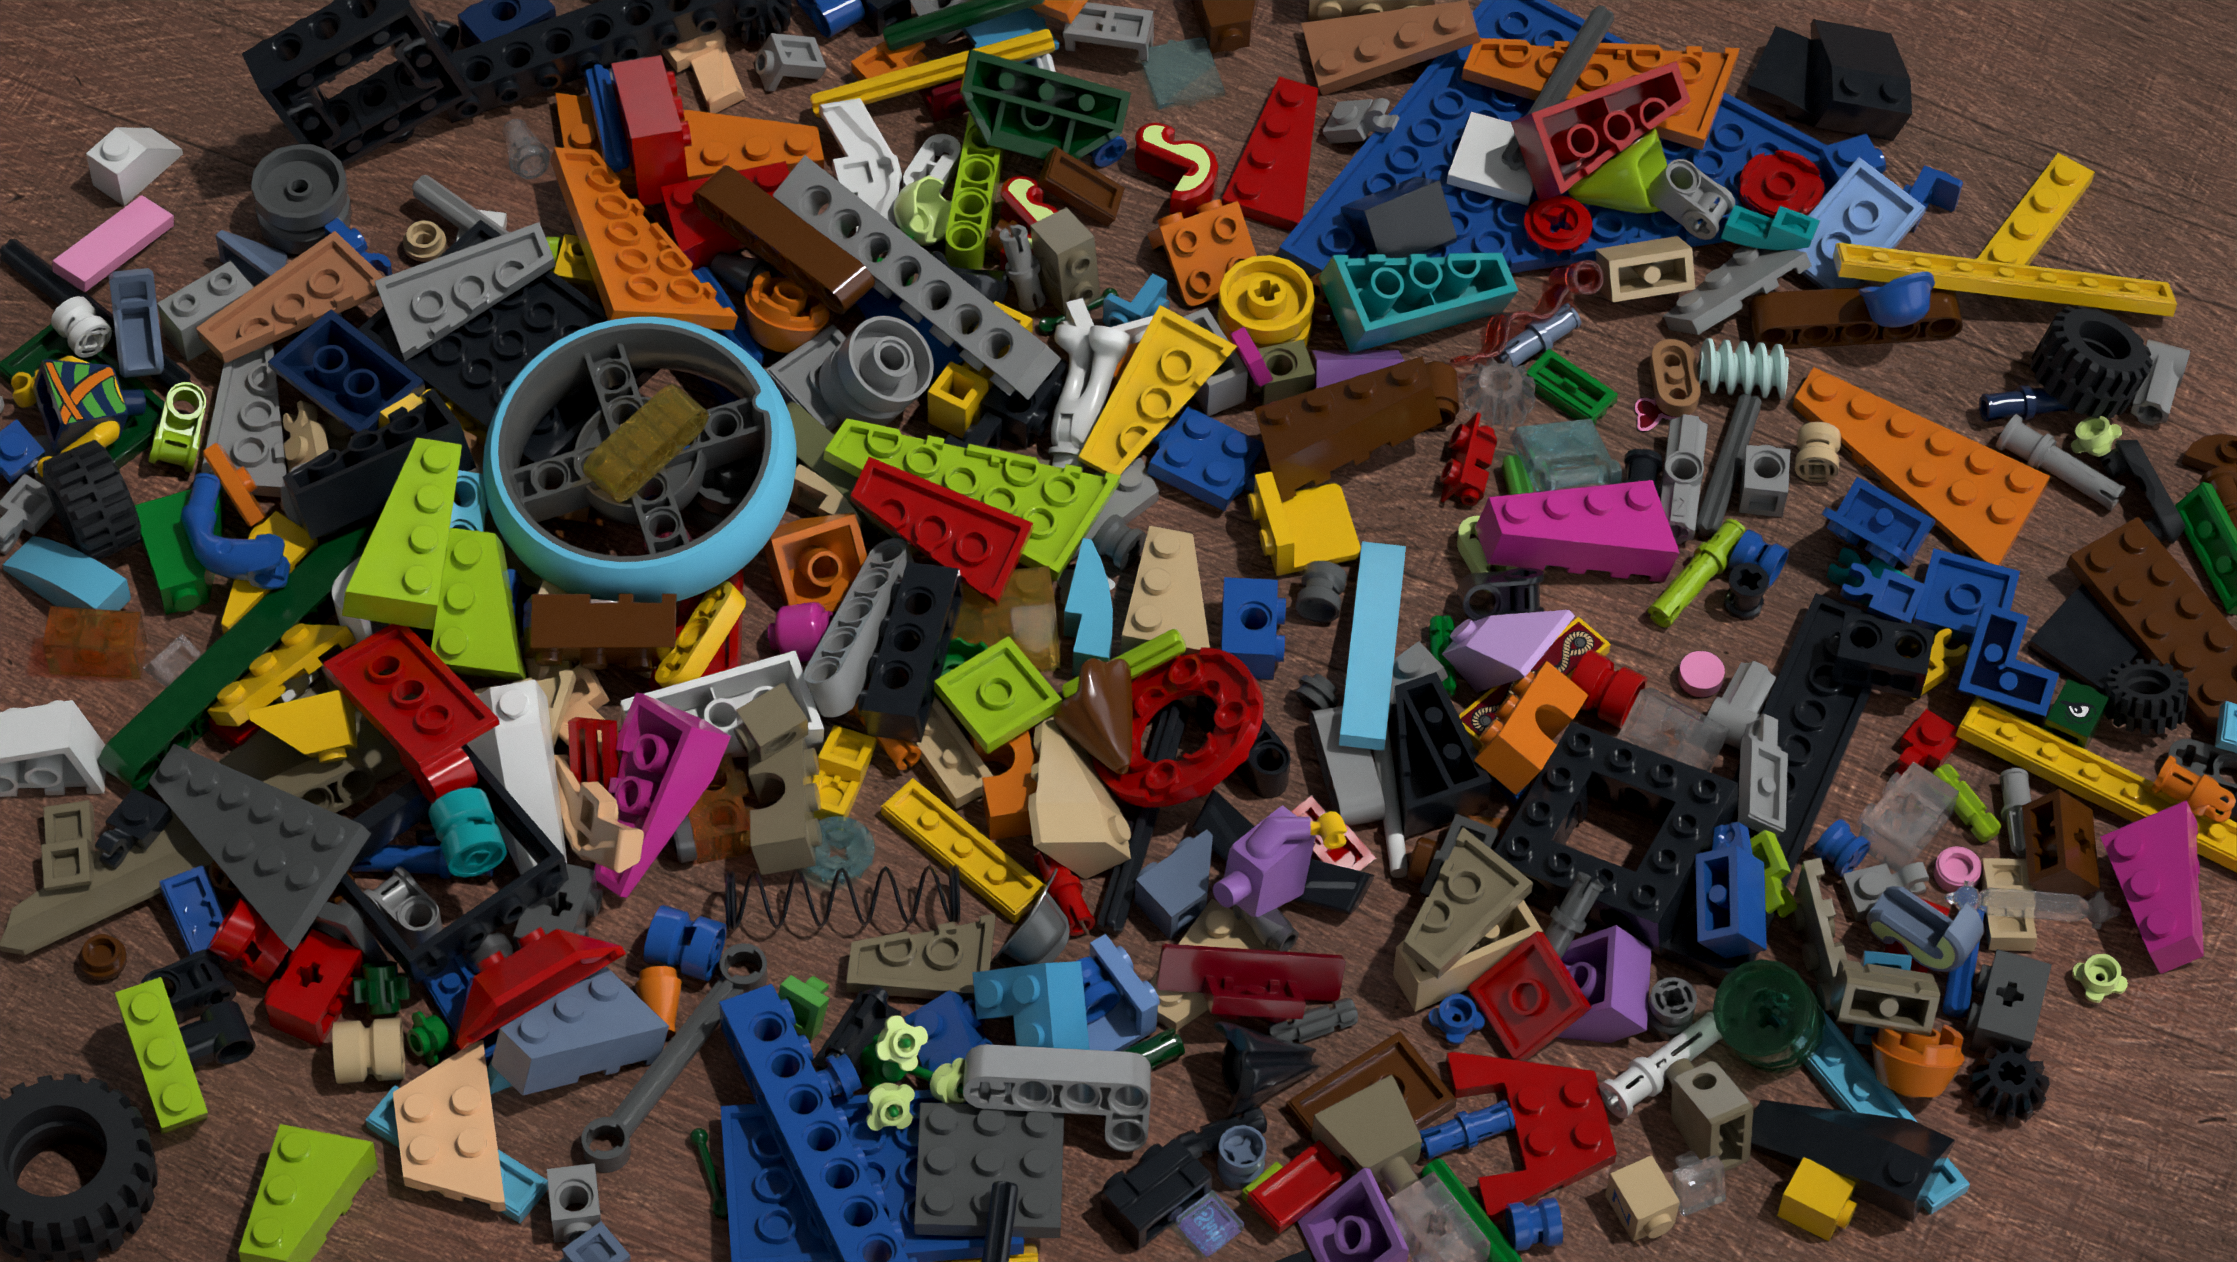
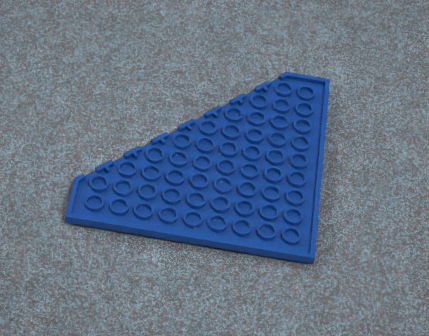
M1483 0L1473 11L1480 38L1527 40L1530 45L1554 46V41H1570L1571 45L1585 22L1584 19L1547 0ZM1609 32L1605 34L1600 42L1630 44ZM1472 44L1437 56L1388 114L1398 115L1399 117L1395 129L1390 133L1374 131L1280 245L1278 257L1290 260L1311 276L1322 272L1333 255H1348V259L1366 258L1369 253L1340 212L1341 206L1413 177L1440 180L1457 235L1456 243L1429 253L1427 257H1447L1449 253H1502L1511 273L1596 261L1595 249L1674 236L1680 237L1691 247L1729 242L1721 239V236L1731 213L1724 215L1720 220L1716 236L1712 239L1704 240L1689 233L1683 225L1664 211L1633 213L1581 203L1589 211L1593 223L1588 243L1581 244L1576 253L1570 250H1563L1558 256L1555 250L1548 248L1541 252L1536 242H1528L1527 231L1523 228L1527 209L1538 200L1535 189L1529 205L1526 206L1447 184L1448 173L1471 112L1512 122L1526 116L1535 103L1531 99L1463 80L1462 71L1473 46ZM1724 93L1703 150L1659 138L1667 165L1676 159H1684L1693 163L1697 169L1714 182L1727 188L1735 199V205L1743 208L1745 207L1740 200L1738 189L1741 173L1746 163L1754 156L1764 152V156L1775 154L1776 150H1787L1803 155L1814 163L1820 171L1819 177L1822 183L1824 182L1823 198L1834 186L1819 159L1820 149L1827 146L1826 144L1727 93ZM1566 190L1560 196L1569 197L1570 195L1568 190ZM1716 198L1715 204L1719 203V198ZM1566 218L1555 226L1551 225L1550 232L1554 233L1560 228L1564 229ZM1702 218L1698 220V224L1702 223Z

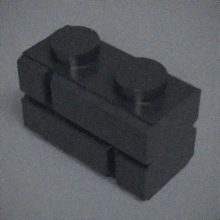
M1177 1138L1172 1139L1163 1147L1157 1143L1143 1153L1139 1159V1165L1126 1174L1124 1171H1119L1107 1180L1102 1188L1101 1211L1115 1229L1120 1230L1121 1235L1135 1250H1140L1211 1195L1212 1176L1197 1158H1193L1192 1153Z

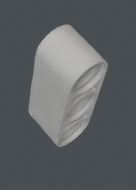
M1343 706L1310 711L1311 736L1332 811L1338 813L1348 826L1384 820V797L1370 749L1339 745Z

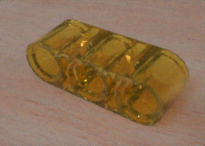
M667 385L589 455L584 464L583 473L616 502H623L634 495L702 432L708 422L709 413L677 385Z

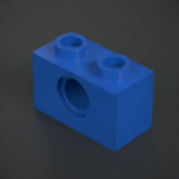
M1224 577L1221 650L1240 659L1255 679H1274L1275 662H1284L1285 635H1276L1277 624L1285 625L1286 598L1277 597L1278 580ZM1248 627H1256V628H1259V629H1258V630H1251V629H1248Z

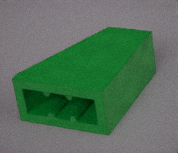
M220 488L214 510L217 515L214 535L222 537L226 519V508L222 489ZM192 489L135 505L141 524V542L166 615L178 611H190L199 605L210 602L215 574L208 571L197 561L181 522V511L184 506L188 505Z

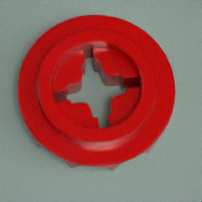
M1558 195L1539 202L1538 199L1532 203L1525 213L1523 228L1527 231L1528 242H1536L1541 252L1547 248L1555 250L1559 256L1563 250H1570L1576 253L1581 244L1588 243L1593 223L1591 215L1584 205L1570 197ZM1566 218L1564 229L1560 228L1557 232H1550L1551 225L1555 226Z

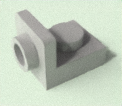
M771 33L755 59L756 72L760 75L766 91H775L783 76L820 79L827 68L815 37Z

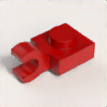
M1925 709L1901 739L1899 748L1904 750V752L1897 761L1901 765L1894 772V776L1909 785L1925 764L1934 770L1940 768L1962 741L1961 738L1956 736L1958 728Z

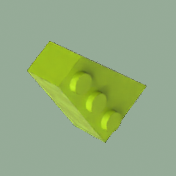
M457 528L449 529L431 650L454 673L518 681L527 678L525 668L523 667L518 626L516 625L512 604L513 598L504 546L495 533Z

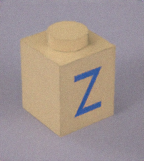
M1652 1155L1614 1171L1609 1175L1605 1196L1632 1242L1645 1236L1649 1238L1659 1237L1673 1227L1680 1201Z

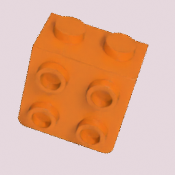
M1220 199L1196 207L1197 215L1185 219L1181 212L1157 220L1159 228L1147 233L1152 249L1164 246L1183 303L1188 307H1194L1218 299L1219 288L1225 273L1236 263L1252 256H1257L1238 201L1222 206Z

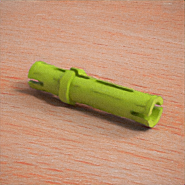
M1726 519L1707 543L1702 542L1695 549L1694 557L1690 563L1669 584L1661 596L1648 607V613L1652 614L1650 618L1656 624L1669 628L1678 618L1679 614L1705 587L1708 581L1715 574H1721L1727 568L1728 559L1746 530L1740 522L1734 519Z

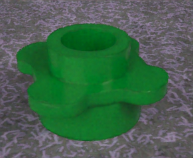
M415 1012L412 1014L413 1027L407 1034L408 1043L417 1056L424 1055L426 1062L430 1066H434L439 1062L437 1054L447 1050L450 1046L449 1033L445 1024L436 1015L425 1018L422 1012Z

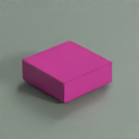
M1245 327L1231 333L1232 337L1230 338L1233 344L1237 346L1236 350L1256 386L1259 385L1261 387L1272 381L1273 378Z

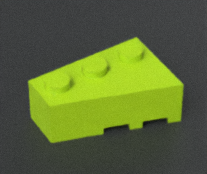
M279 1124L238 1251L240 1261L310 1262L327 1240L326 1234L341 1214L345 1215L353 1204L352 1198L366 1179L370 1180L378 1170L374 1143L372 1141Z

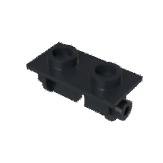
M873 986L871 990L860 991L813 1061V1066L823 1070L827 1068L826 1057L834 1055L837 1058L846 1054L851 1060L858 1076L861 1075L863 1070L860 1060L863 1050L868 1044L873 1042V1037L880 1034L885 1028V1022L889 1017L901 1015V1011L888 1005L887 999L889 995L883 988Z

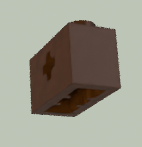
M2060 789L2022 805L2029 885L2061 905L2099 890L2093 810Z

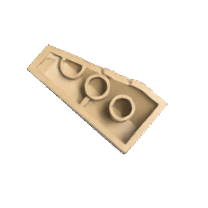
M1053 715L1036 724L1034 746L1040 758L1039 762L1031 767V777L1037 782V792L1029 795L1028 800L1034 847L1083 879H1088L1130 860L1128 840L1131 838L1129 825L1104 781L1097 773L1087 751L1072 741L1056 726Z

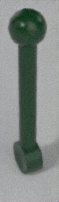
M1106 288L1100 298L1086 306L1087 310L1090 311L1103 305L1104 299L1109 293L1119 297L1118 292L1114 288ZM1062 314L1054 319L1050 317L1042 318L1039 322V332L1044 336L1054 334L1056 326L1060 325L1061 321H1065V316Z
M696 1128L692 1130L689 1137L691 1143L698 1148L715 1199L713 1212L717 1218L726 1219L728 1218L727 1198H724L706 1145L708 1133L702 1128Z

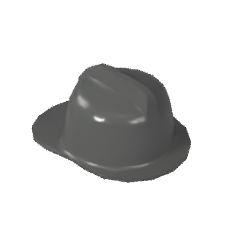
M1055 868L1021 927L995 955L994 961L1003 953L1023 966L1052 963L1064 950L1069 939L1070 928L1068 918L1047 892L1058 871L1057 868Z

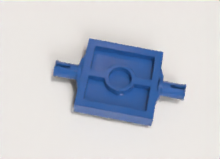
M1190 407L1186 408L1175 425L1166 431L1162 429L1150 442L1158 446V449L1149 462L1147 474L1223 511H1226L1234 497L1241 494L1244 490L1254 493L1256 475L1254 470L1255 465L1263 455L1265 447L1263 442Z

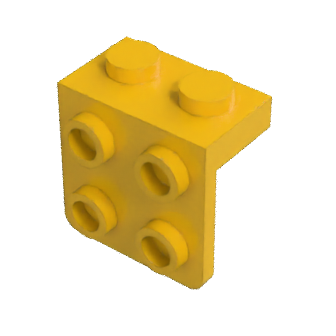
M1272 471L1255 475L1254 493L1248 494L1249 508L1253 520L1259 519L1262 528L1259 530L1261 547L1265 556L1270 555L1276 576L1303 571L1304 567L1313 561H1327L1336 564L1355 560L1360 556L1361 546L1342 488L1338 484L1331 483L1295 491V497L1282 503Z

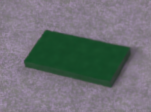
M50 324L0 362V377L10 385L12 377L18 372L28 373L31 377L35 376V371L40 368L42 360L47 359L59 360L66 356H73L88 363L111 366L115 370L121 390H143L146 399L145 413L141 416H128L120 439L105 449L111 455L118 469H121L152 445L164 401L136 377L124 378L120 375L119 363L103 349L93 356L79 357L68 346V338L59 335L52 324ZM37 402L33 404L37 409H39Z

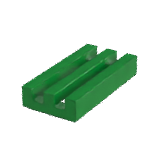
M1548 349L1523 374L1522 378L1523 385L1589 429L1596 425L1598 418H1603L1607 413V408H1612L1618 399V393L1551 349ZM1546 365L1555 370L1556 372H1558L1559 374H1561L1562 376H1564L1565 378L1562 379L1561 377L1547 369ZM1578 386L1587 391L1588 393H1590L1591 395H1593L1594 397H1596L1597 399H1599L1600 401L1597 402L1585 393H1583L1582 391H1580L1578 389Z

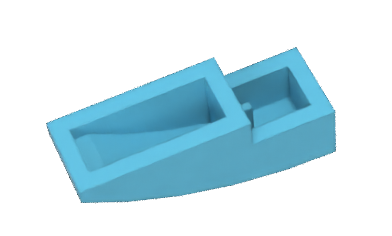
M32 536L2 565L4 571L69 616L75 611L100 629L131 600L126 578L82 552L50 539Z
M1086 538L1082 539L1064 611V636L1076 638L1072 664V676L1076 677L1080 675L1081 666L1085 661L1095 658L1108 662L1111 660L1113 608L1109 583L1102 560L1092 539Z

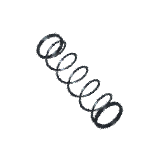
M929 864L924 868L921 875L913 912L909 921L903 909L895 878L887 866L883 867L876 881L866 922H864L861 916L850 877L847 871L841 867L834 877L822 924L819 922L805 876L797 869L791 876L782 916L778 925H776L760 875L755 870L747 878L736 921L735 873L727 871L725 873L726 927L728 931L731 929L735 931L740 925L753 875H755L769 921L778 930L785 921L794 881L797 874H799L812 917L816 925L823 928L830 916L841 872H843L857 918L866 927L871 922L880 883L885 871L889 875L901 917L907 925H910L915 920L923 884L929 869L934 876L948 921L958 924L960 922L959 866L957 864L949 866L950 913L936 870Z

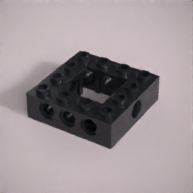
M334 0L322 9L296 21L288 28L268 39L260 41L256 46L241 53L260 93L298 143L316 145L329 150L341 161L343 168L473 95L455 58L415 0ZM389 46L397 59L392 64L385 65L376 73L354 85L346 87L342 92L329 99L319 87V85L326 81L330 83L336 80L335 76L364 60L368 62L374 58L373 55Z
M1571 721L1494 852L1533 882L1532 892L1524 899L1525 903L1550 913L1554 906L1560 907L1578 872H1583L1592 877L1583 891V895L1589 884L1598 880L1605 887L1584 919L1587 923L1586 926L1601 931L1617 925L1651 948L1652 952L1661 954L1696 892V854L1712 851L1715 827L1731 824L1738 817V783ZM1587 795L1610 803L1611 808L1620 811L1623 808L1650 818L1653 824L1661 827L1636 872L1566 846V842L1578 821L1583 823L1587 816Z

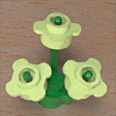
M898 1015L891 1016L886 1020L885 1028L880 1034L873 1037V1042L865 1047L860 1060L862 1070L866 1074L863 1078V1084L872 1089L868 1094L867 1100L868 1109L871 1113L867 1116L866 1123L875 1131L882 1129L884 1126H896L898 1129H904L911 1124L913 1116L909 1112L910 1102L914 1099L915 1092L907 1084L900 1086L893 1084L902 1079L906 1073L929 1081L932 1096L943 1103L961 1104L966 1102L963 1095L965 1059L957 1058L952 1064H942L935 1072L917 1066V1055L920 1047L928 1040L927 1031L922 1026L912 1027L906 1024L904 1019Z

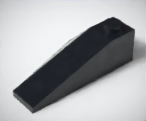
M1760 1100L1753 1114L1751 1137L1752 1149L1795 1169L1798 1168L1803 1157L1856 1182L1852 1195L1914 1223L1955 1143V1139L1910 1119Z

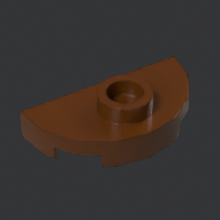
M2222 433L2204 436L2190 445L2184 454L2181 464L2204 472L2221 466H2232L2237 469V436Z

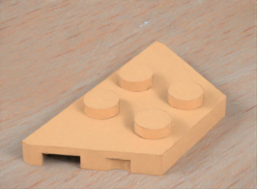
M480 1040L394 1091L393 1100L404 1185L426 1192L431 1190L438 1191L444 1197L462 1202L464 1197L490 1204L491 1210L501 1212L506 1211L484 1043L483 1040Z

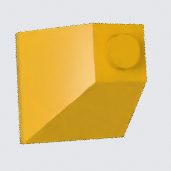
M340 690L248 711L249 719L303 754L311 758L318 757L320 764L347 758L346 750L357 748L355 706Z

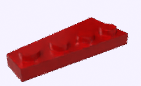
M1281 76L1278 77L1222 197V206L1238 201L1244 217L1291 232L1303 219L1318 88Z
M868 457L850 495L851 501L934 562L943 567L959 568L962 582L997 607L1034 529L1033 523L871 457Z

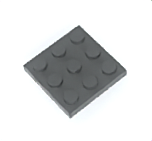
M920 1103L915 1235L985 1236L992 1184L994 1181H1008L1018 1186L1012 1237L1060 1238L1064 1113L982 1109L971 1104Z

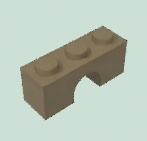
M802 738L763 762L759 760L753 750L748 752L749 777L759 804L778 801L770 807L750 811L751 849L761 875L816 866L815 847L822 846V834L818 819H814V811L821 809L817 784L813 783L812 776L819 775V762L815 748L808 749L805 739Z

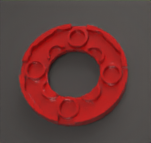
M1201 647L1200 653L1179 655L1132 679V757L1128 772L1124 775L1116 774L1092 756L1097 773L1108 788L1120 799L1136 806L1166 807L1186 802L1195 797H1203L1209 794L1216 785L1228 777L1237 766L1241 765L1248 758L1249 751L1258 736L1263 720L1264 701L1261 688L1247 666L1236 656L1226 651ZM1189 695L1205 696L1215 702L1218 707L1214 714L1216 726L1212 734L1211 732L1206 734L1208 740L1198 751L1192 755L1185 753L1183 755L1184 759L1177 762L1171 759H1163L1153 763L1144 758L1141 752V737L1147 723L1158 710L1173 700Z

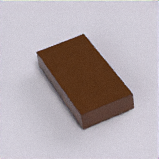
M1056 146L1047 152L1037 184L1105 226H1109L1115 221L1125 189Z

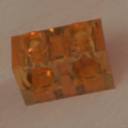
M727 753L723 755L713 780L687 814L693 830L697 864L752 853L750 811L754 809L753 807H744L742 797L748 796L745 773L743 769L735 770L732 755ZM713 786L721 787V789L715 791L707 790V788ZM724 824L731 826L730 828H727V829H718V828H715V827H717V826H719V825H724Z

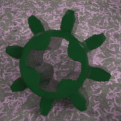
M395 961L365 963L362 965V976L353 977L354 1003L365 1002V1013L378 1015L398 1012L401 1010L400 999L410 998L409 976L406 972L398 973V966Z

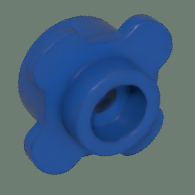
M1459 993L1445 998L1439 1008H1433L1429 1012L1428 1017L1429 1023L1432 1026L1439 1027L1446 1034L1447 1042L1453 1045L1462 1044L1465 1041L1466 1035L1473 1030H1481L1485 1023L1484 1015L1481 1012H1477L1474 1002ZM1460 1017L1461 1021L1455 1022L1452 1018Z

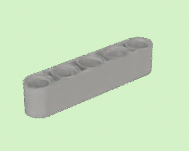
M887 539L873 547L804 670V680L820 714L824 717H838L850 711L857 703L861 691L870 679L872 655L874 652L879 653L882 645V622L886 615L891 616L894 606L892 603L894 583L896 579H902L907 562L915 563L903 539Z

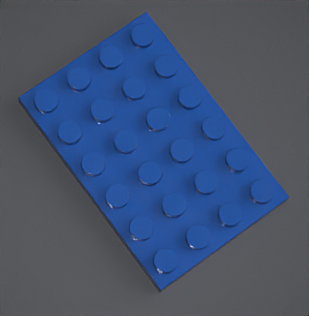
M930 1090L914 1091L915 1097L910 1102L909 1111L913 1116L911 1124L904 1129H898L896 1126H884L882 1129L875 1131L866 1123V1118L871 1113L867 1105L868 1095H856L847 1101L843 1097L829 1098L834 1109L841 1107L845 1113L850 1129V1134L847 1136L852 1145L859 1144L867 1160L868 1171H866L870 1182L878 1181L883 1190L887 1203V1208L884 1210L889 1220L897 1219L902 1228L906 1243L903 1249L907 1257H915L918 1262L982 1258L985 1236L915 1235L920 1103L943 1102L935 1099ZM757 1103L720 1106L731 1262H834ZM801 1112L798 1114H808L809 1112ZM818 1149L816 1151H827L828 1149ZM836 1186L834 1188L843 1189L846 1186ZM857 1223L853 1224L852 1226L860 1227L866 1224ZM1012 1237L1010 1255L1024 1254L1023 1237Z

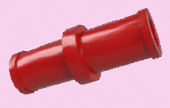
M1038 851L1034 856V862L1045 882L1048 881L1055 868L1058 869L1047 892L1068 918L1069 935L1078 936L1085 933L1080 924L1081 921L1084 922L1088 930H1091L1095 925V919L1090 914L1081 895L1083 886L1079 878L1072 875L1070 869L1048 856L1049 860H1045L1043 853Z

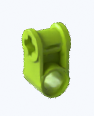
M181 382L175 384L169 390L162 408L159 424L156 426L148 463L155 464L159 460L184 466L185 472L192 473L200 444V429L206 408V397L199 386L191 382ZM177 401L189 402L194 407L195 412L189 415L181 414L175 410L173 403Z

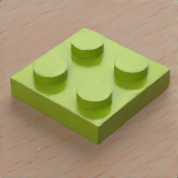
M1009 636L934 681V691L987 754L1053 715L1054 711L1062 703V698Z

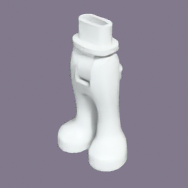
M1060 324L1056 326L1054 339L1069 354V369L1052 420L1051 443L1055 447H1049L1048 453L1054 456L1052 466L1065 468V465L1069 464L1082 467V472L1084 463L1078 461L1077 458L1105 408L1106 398L1116 367L1127 352L1130 335L1121 330L1106 326H1091L1089 331L1073 325Z

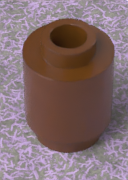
M1432 361L1425 365L1443 422L1431 428H1444L1455 421L1460 409L1457 371L1444 362Z

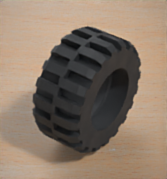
M64 1074L63 1080H53L52 1075L37 1077V1084L26 1087L24 1082L10 1088L12 1095L5 1100L0 1096V1243L3 1251L14 1258H18L22 1253H25L27 1262H46V1260L72 1262V1259L84 1257L85 1262L99 1259L98 1252L108 1247L110 1251H114L124 1244L122 1235L127 1231L130 1234H134L143 1224L141 1212L147 1213L151 1210L155 1199L153 1189L158 1185V1171L149 1133L146 1130L144 1119L138 1108L131 1106L129 1098L119 1089H113L109 1092L107 1082L90 1078L89 1082L85 1083L82 1082L81 1075ZM81 1144L94 1148L106 1156L100 1171L88 1184L66 1195L54 1197L39 1196L29 1193L17 1185L19 1176L28 1162L42 1151L54 1146Z

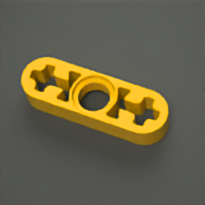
M724 581L711 588L695 609L677 637L675 648L661 662L655 673V680L662 688L700 678L746 605L745 597L731 582Z

